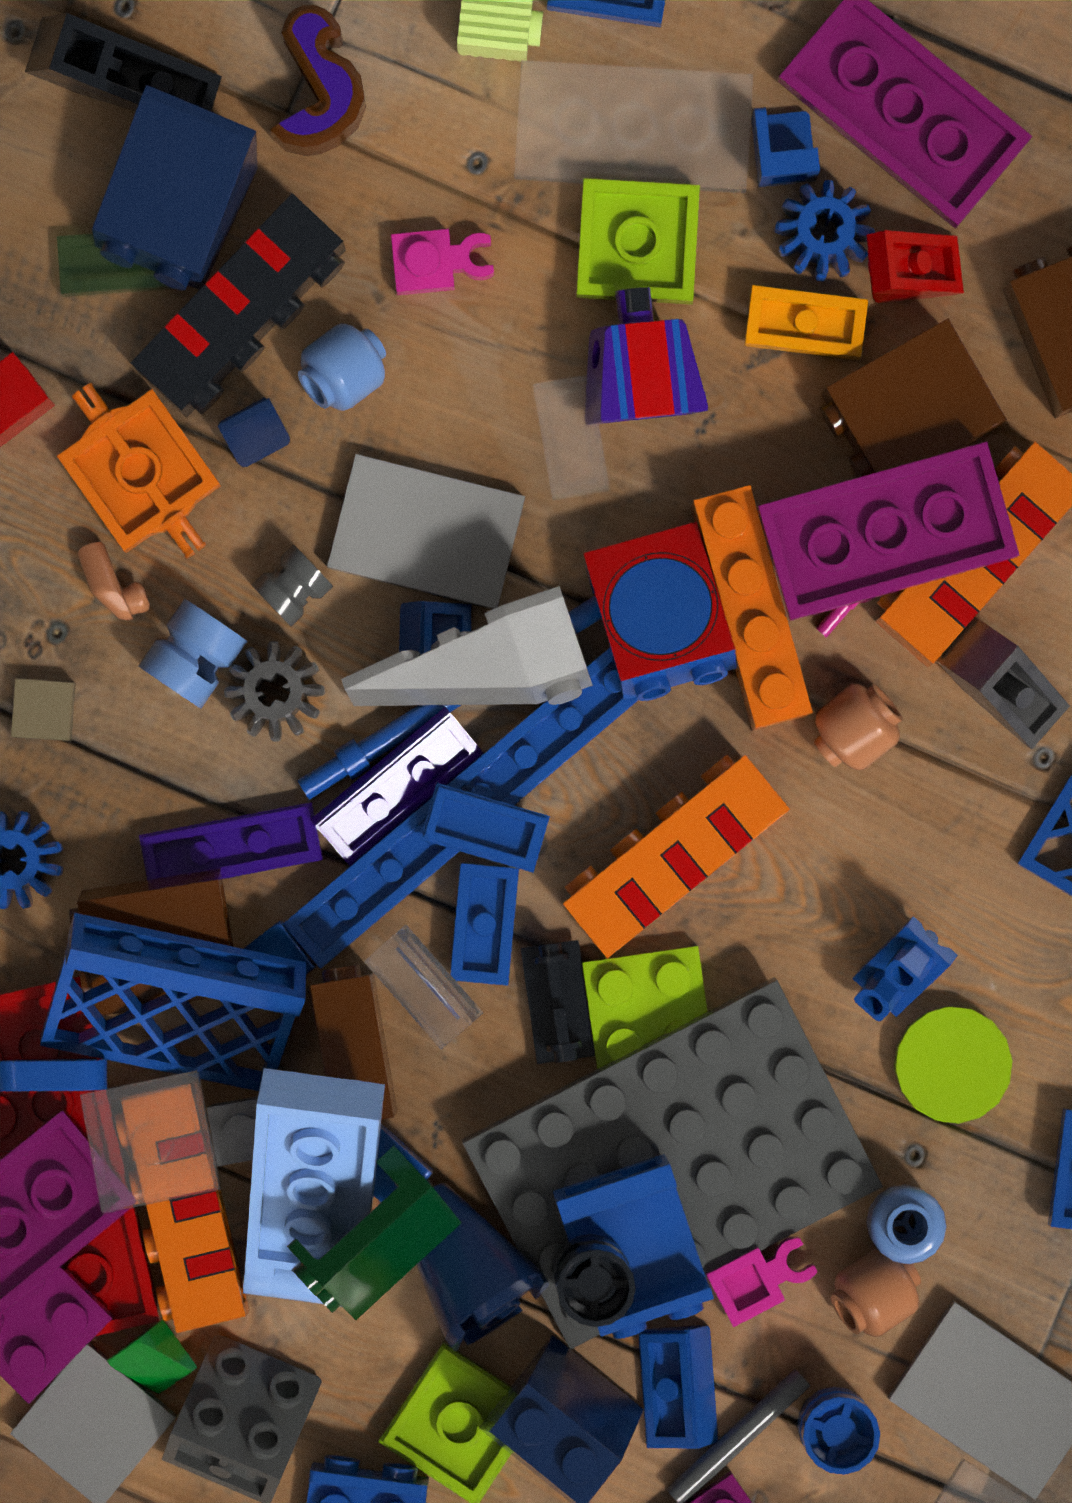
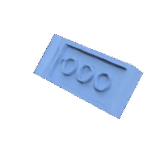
M263 1069L256 1106L243 1294L323 1304L291 1270L300 1261L287 1246L296 1238L315 1259H320L372 1211L385 1084L293 1071Z

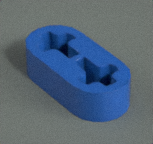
M107 1059L0 1060V1091H91L107 1089Z

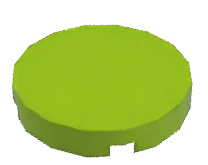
M945 1006L926 1012L907 1026L896 1046L894 1071L901 1092L914 1109L935 1121L960 1124L981 1118L999 1104L1010 1084L1013 1060L1006 1037L991 1019L973 1009Z

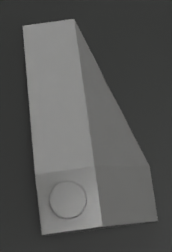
M560 586L501 605L486 612L485 616L488 624L472 632H460L459 629L454 627L437 635L438 640L432 644L431 650L420 655L415 650L401 651L341 679L344 690L354 706L539 704L548 701L549 704L557 705L578 698L582 694V689L593 686Z

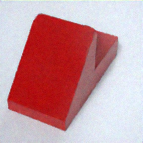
M890 230L866 235L868 270L875 302H897L964 293L957 236Z

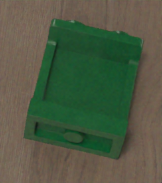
M392 1146L376 1161L397 1186L387 1198L320 1259H315L296 1238L287 1246L300 1261L291 1270L332 1313L342 1306L355 1320L362 1316L462 1223L435 1189L395 1146Z

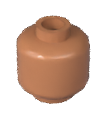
M850 684L817 711L815 723L820 735L814 740V743L823 757L832 766L837 767L843 762L854 770H865L897 745L900 739L898 724L903 721V717L891 699L875 684L869 688L861 684Z
M875 1248L842 1269L836 1275L834 1280L835 1293L831 1295V1302L837 1315L850 1331L855 1334L864 1332L869 1336L880 1337L916 1312L919 1307V1296L916 1287L921 1284V1278L913 1264L894 1262Z

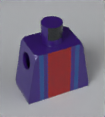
M650 287L615 291L619 325L603 326L591 330L589 335L585 403L586 425L691 415L708 411L706 395L688 330L683 319L654 321Z

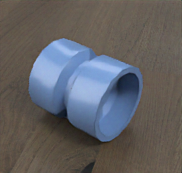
M184 598L166 624L170 636L167 640H155L138 667L202 709L219 684L215 672L218 668H230L247 643V640Z

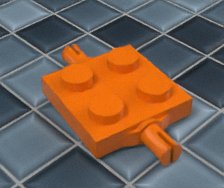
M92 383L85 385L82 388L95 405L94 408L90 406L79 390L71 398L78 404L91 425L79 441L57 455L58 459L125 553L150 536L168 531L183 552L186 559L190 558L195 552L183 537L184 533H186L198 551L203 549L206 543L203 542L186 517L189 516L198 502L221 487L220 483L153 389L130 405L110 411L94 388V385Z

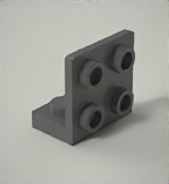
M215 1335L172 1429L162 1460L259 1502L271 1503L322 1383L321 1378L222 1335Z

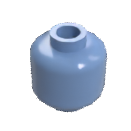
M341 323L331 328L302 351L300 361L302 369L298 371V378L303 389L318 406L324 409L331 406L337 410L345 411L355 406L383 384L385 369L382 359L386 357V351L379 338L369 329H364L360 332L351 325Z
M906 1184L890 1187L880 1193L869 1207L866 1221L869 1238L878 1251L890 1260L903 1264L923 1262L934 1255L944 1241L947 1228L945 1214L938 1201L920 1187ZM905 1211L902 1219L894 1220L899 1213ZM911 1214L914 1218V1224L912 1227L908 1223ZM903 1226L907 1232H898L894 1227Z

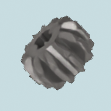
M276 641L268 643V661L262 662L259 653L253 647L246 649V657L254 668L248 672L240 665L232 664L229 672L235 677L244 680V686H229L224 689L225 697L231 699L245 698L246 701L230 712L232 719L238 721L254 712L255 715L248 724L247 733L256 737L267 720L269 721V736L274 742L281 740L282 721H287L290 730L295 735H301L304 733V729L295 715L302 711L308 717L317 719L320 714L316 707L304 702L305 696L320 697L325 694L323 685H304L303 682L319 671L317 664L311 662L295 671L294 668L301 659L302 650L297 646H293L289 650L284 662H281L280 647ZM279 676L286 678L288 683L283 685V688L290 691L286 702L275 700L270 707L263 705L261 700L267 696L263 692H259L261 684L265 680L274 683Z

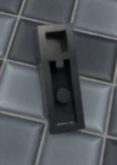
M68 13L42 17L25 69V73L75 93L135 112L146 85L211 111L222 76Z

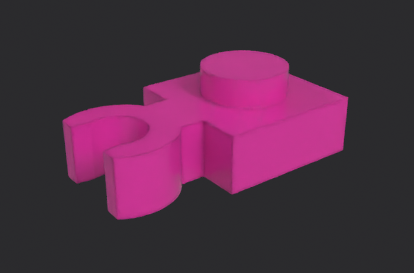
M449 229L391 234L397 295L455 290L453 273H464L467 277L480 281L494 276L493 265L476 266L469 258L475 248L491 246V235L475 233L466 237L460 245H450Z
M799 1236L784 1239L777 1246L774 1256L766 1261L760 1249L756 1247L706 1273L733 1327L785 1301L778 1286L786 1280L792 1283H803L815 1276L817 1270L813 1263L800 1270H793L787 1265L789 1252L803 1245Z

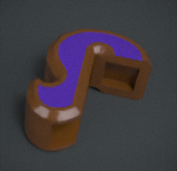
M302 5L288 14L281 34L284 37L285 46L318 102L273 126L270 132L273 140L286 152L311 156L322 154L338 147L359 128L366 109V102L359 72L350 60L330 51L332 48H340L343 45L340 25L325 8L317 5Z

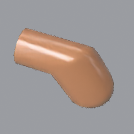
M91 543L83 546L78 551V557L91 593L118 619L134 620L133 615L145 613L149 610L150 602L141 583L133 582L127 587L122 588L117 580L104 543Z

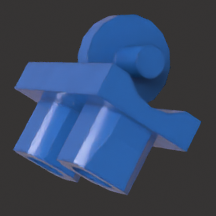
M913 916L854 975L852 979L862 987L854 997L855 1003L876 1021L881 1022L890 1012L897 1017L951 966L958 955L951 948L937 944L938 937L935 932L931 930L925 931L922 923Z

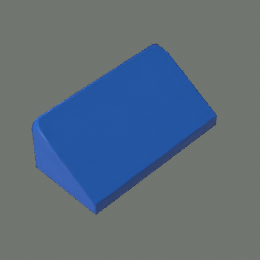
M709 1326L645 1329L638 1333L647 1448L699 1449L716 1443L718 1441Z

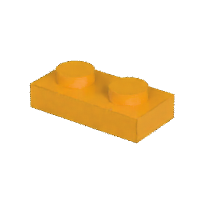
M752 285L744 346L860 360L868 299Z

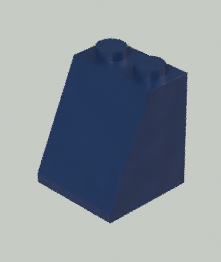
M146 85L92 228L95 247L101 249L100 254L108 261L125 268H131L133 263L150 269L155 272L154 277L158 281L171 288L184 291L187 286L200 290L209 278L258 169L256 130Z
M551 1335L513 1383L506 1395L502 1397L483 1421L479 1429L570 1503H589L622 1461L644 1409L556 1337Z

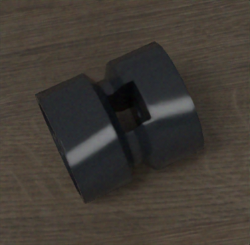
M592 1233L576 1236L563 1245L555 1257L553 1277L559 1302L567 1315L582 1325L592 1327L610 1325L623 1317L633 1303L636 1288L628 1259L620 1246L606 1236Z

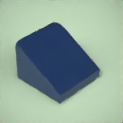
M265 397L219 421V425H217L236 461L242 468L254 464L290 443V436L269 398L266 399Z

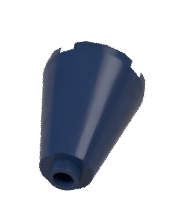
M427 1180L462 1222L416 1265L445 1341L455 1351L459 1349L463 1339L469 1346L510 1321L523 1311L519 1306L520 1301L518 1299L530 1291L536 1300L548 1288L549 1281L537 1266L447 1183L433 1186L431 1181Z

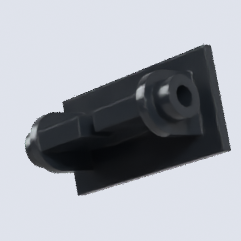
M579 940L521 948L537 1064L578 1060V1058L595 1056Z

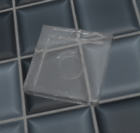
M197 1070L80 1095L102 1213L115 1212L221 1189L200 1075Z

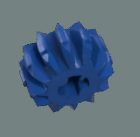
M832 180L824 181L821 197L817 198L809 184L802 185L799 189V194L803 205L793 199H785L781 208L791 219L777 221L774 230L775 233L781 236L793 237L783 242L779 246L778 252L782 257L790 256L796 252L801 254L794 265V272L801 274L805 271L809 261L816 263L815 278L817 281H824L826 279L829 263H832L840 277L847 276L850 272V266L846 256L856 262H864L868 252L858 242H866V235L875 233L874 228L857 224L870 215L871 209L869 205H860L851 210L849 205L856 194V190L848 187L844 190L840 199L834 198V182ZM817 219H825V226L830 221L837 226L832 242L824 243V235L818 241L811 234L816 226Z
M2 811L0 812V857L5 848L11 850L23 848L27 856L20 858L21 861L27 862L22 873L14 870H9L5 873L0 864V909H7L9 907L14 890L21 908L27 909L32 907L33 898L29 887L32 886L38 894L48 897L53 890L41 876L43 873L52 876H61L63 874L62 866L46 863V856L58 854L63 850L61 842H50L45 845L40 843L51 830V826L47 822L39 823L28 834L31 822L29 812L20 811L18 813L13 830L7 814ZM0 858V863L7 862L6 859Z

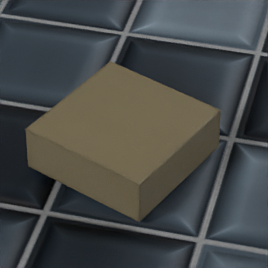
M15 679L11 737L72 741L76 683Z

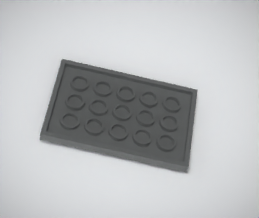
M775 977L462 1139V1143L517 1249L537 1266L549 1281L548 1288L541 1295L570 1350L600 1335L598 1327L582 1325L569 1317L559 1302L553 1277V1266L556 1255L569 1240L553 1191L665 1154L671 1165L677 1184L676 1189L707 1279L706 1273L756 1247L761 1251L883 1187Z

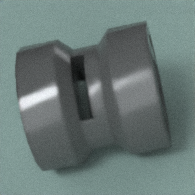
M292 545L281 556L280 565L283 569L280 572L275 569L272 573H263L251 584L291 627L304 615V606L308 603L306 599L309 596L312 599H321L333 588V585L295 545Z

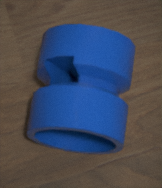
M832 1386L818 1390L806 1399L799 1412L797 1428L800 1440L807 1454L818 1467L829 1473L845 1475L861 1470L872 1461L879 1448L880 1430L877 1418L861 1396L847 1388Z

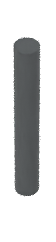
M794 1369L666 1490L678 1503L688 1502L811 1385Z

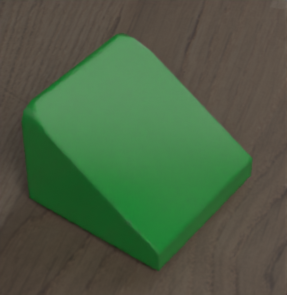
M161 1320L129 1342L107 1360V1363L112 1368L157 1394H160L197 1368L164 1320Z

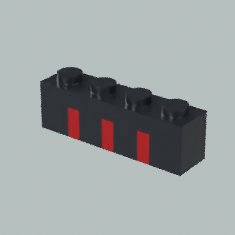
M291 193L130 363L144 379L186 418L195 409L200 414H203L223 394L225 389L220 385L223 379L235 367L240 372L246 370L263 352L265 346L260 342L262 338L275 325L283 330L299 315L305 306L300 300L302 296L315 283L322 288L339 273L345 264V261L340 258L346 251L344 241Z

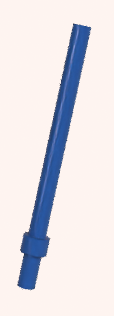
M595 596L569 611L576 634L602 619ZM417 705L358 743L353 738L335 749L334 752L337 756L297 781L310 800L347 776L354 780L372 768L369 764L371 761L402 743L444 707L449 712H452L462 705Z

